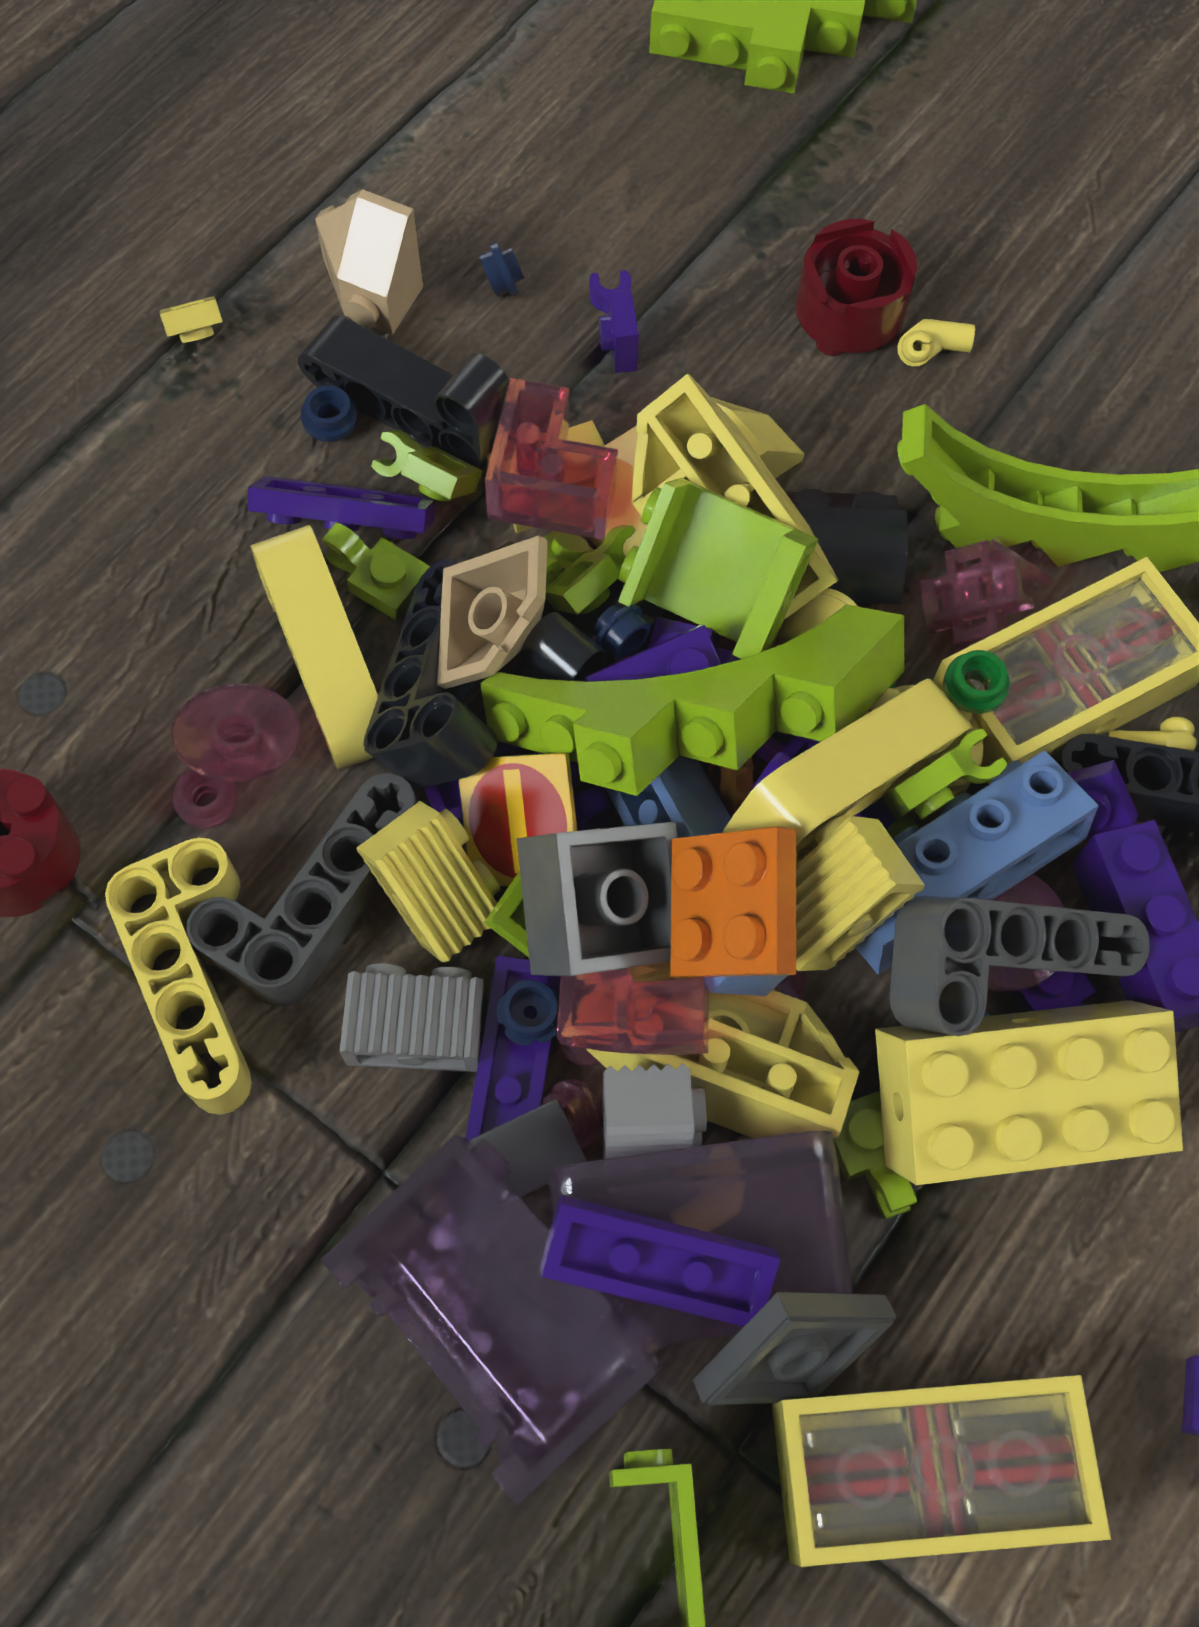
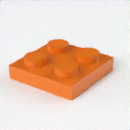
M769 827L673 838L670 977L710 978L796 975V830L783 827Z

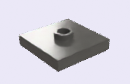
M777 1292L693 1379L702 1404L708 1405L777 1403L781 1400L814 1398L822 1393L894 1323L893 1321L897 1317L886 1295Z

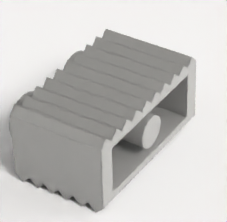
M382 963L368 965L365 973L349 972L340 1043V1054L344 1062L348 1066L477 1072L483 1039L486 1004L483 979L472 978V972L458 967L435 968L432 971V976L428 977L425 975L414 976L406 974V970L403 967Z
M683 1063L676 1070L669 1064L662 1070L653 1064L647 1071L640 1065L633 1071L624 1065L618 1072L612 1066H609L603 1072L602 1139L605 1183L687 1180L690 1158L702 1157V1132H706L707 1122L704 1088L691 1089L690 1069Z

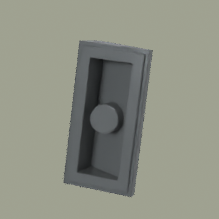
M558 1099L428 1160L433 1175L460 1226L588 1165Z

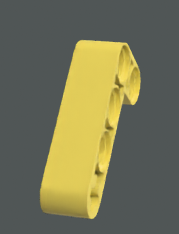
M307 525L250 545L273 611L276 612L337 770L340 771L372 759L373 757L365 751L363 743L378 694L311 526Z
M925 679L770 773L748 794L722 833L769 827L795 829L796 860H803L816 846L815 836L824 825L841 816H855L877 802L893 788L949 751L954 750L957 743L973 731V727L931 679Z
M198 837L186 840L124 867L115 873L108 882L105 897L107 907L178 1083L200 1108L208 1113L222 1115L233 1112L243 1105L250 1094L252 1081L248 1066L203 959L189 940L187 920L192 910L207 899L225 897L235 901L239 894L240 881L236 870L221 845L211 839ZM206 868L219 869L218 874L209 883L200 886L191 885L193 878L201 870ZM156 894V900L150 908L144 912L130 913L132 905L137 899L143 895ZM171 949L181 950L179 958L173 966L161 971L153 970L155 960L164 951ZM196 1005L205 1007L204 1016L196 1026L186 1030L176 1028L178 1017L184 1010ZM208 1052L222 1068V1071L219 1072L221 1084L211 1089L207 1085L211 1081V1076L205 1062L199 1056Z

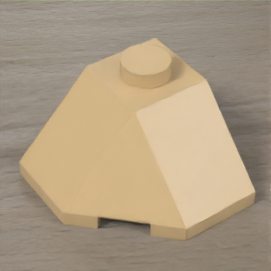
M362 189L350 195L345 204L337 208L331 205L320 211L315 218L322 256L344 315L350 317L361 326L375 327L393 335L423 288L414 209Z
M538 535L443 569L437 686L448 689L493 676L522 650L527 636L541 620L545 604L547 540Z

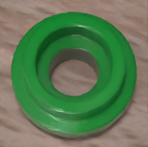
M974 650L956 657L949 664L944 675L943 686L947 697L956 707L968 713L984 714L997 709L1004 702L1009 692L1010 679L1005 664L998 656L988 651ZM977 680L984 686L985 691L976 690L965 681Z

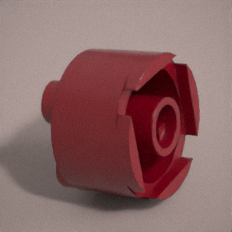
M856 218L840 220L823 227L815 235L814 242L806 250L795 303L796 315L804 331L816 341V347L825 355L839 356L844 352H867L889 344L898 337L915 281L917 260L908 241L893 229H891L889 236L873 229L874 221Z
M0 768V917H19L31 914L44 907L42 902L51 897L58 889L62 893L71 883L79 865L80 842L71 821L41 781L21 771Z

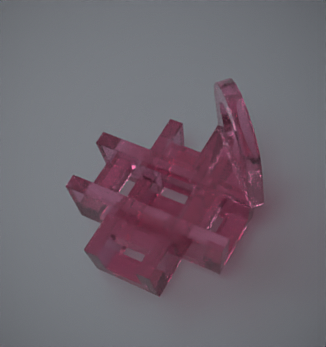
M994 539L946 551L947 575L921 581L924 624L932 633L953 629L954 644L960 650H963L1007 628V614L1035 608L1034 598L1023 593V580L1032 579L1045 588H1048L1053 580L1036 565ZM980 558V563L966 566V561ZM983 582H986L987 599H983ZM942 597L943 610L938 611L937 598ZM986 616L987 621L972 624L973 619Z

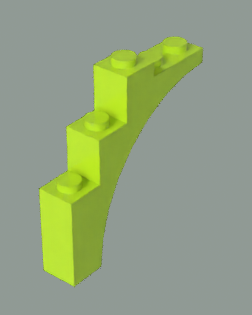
M654 0L651 11L649 53L746 70L744 85L794 94L804 50L854 58L863 15L912 23L917 0Z
M926 404L903 412L902 439L898 442L897 446L900 464L908 475H913L930 492L935 503L940 505L935 511L937 529L942 538L946 541L949 540L967 559L1031 540L1034 547L1037 549L1041 548L1058 567L1123 549L1128 557L1133 556L1137 561L1148 557L1159 573L1199 562V469L1173 473L1124 475L1070 471L1027 462L986 447L954 429Z
M846 604L820 625L779 646L741 660L693 672L646 679L583 682L536 679L497 672L480 683L487 725L496 733L497 741L544 754L569 753L570 761L577 762L579 765L581 781L638 796L679 756L739 770L776 731L823 741L860 719L904 672V615Z

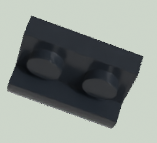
M818 489L785 491L810 526L814 536L819 539L818 543L838 579L829 589L845 594L855 603L901 605L907 567L908 520L907 511L899 510L897 495H883L874 491H865L859 494L828 493Z

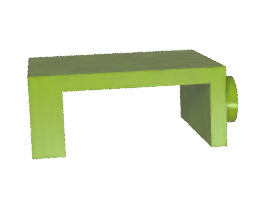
M683 478L665 482L662 489L656 487L650 494L643 509L641 522L646 524L647 528L640 546H633L630 549L620 569L619 581L624 582L625 585L618 602L630 607L642 600H646L698 625H705L706 628L714 630L715 633L737 642L732 655L740 659L771 649L819 539Z
M672 1449L626 1452V1454H623L625 1469L609 1471L610 1487L668 1483L680 1627H706L691 1464L673 1465Z

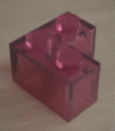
M510 378L485 477L487 519L604 540L616 487L618 449L567 440L570 388Z

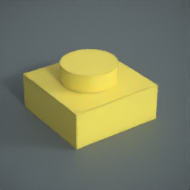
M214 296L160 310V316L167 337L179 334L182 343L214 335L212 325L223 322Z

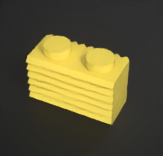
M419 801L356 849L370 868L372 874L377 878L378 883L383 887L384 892L388 895L393 905L397 908L399 914L403 917L404 922L417 938V941L424 949L443 963L450 961L453 954L460 953L463 946L470 945L473 938L481 937L484 930L491 929L484 921L496 906L497 902L493 896L501 888L493 874L480 860L477 859L471 863L461 846L469 841V837L457 818L447 809L438 812Z
M855 816L838 817L824 825L817 832L815 841L818 846L803 860H796L797 971L828 970L836 966L837 961L845 958L846 953L854 950L855 946L863 942L866 936L874 933L875 928L883 925L884 921L892 917L895 911L904 907L905 902L913 899L916 893L924 889L925 884L879 819Z

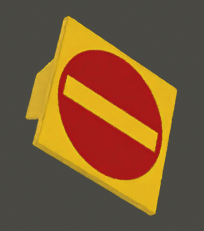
M569 753L492 757L479 772L459 779L464 829L469 837V841L466 842L468 858L471 863L477 859L480 860L493 874L499 886H510L520 871L517 838L577 831Z

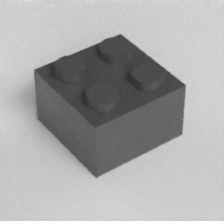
M676 822L517 838L531 975L574 976L670 961L672 839L677 838Z

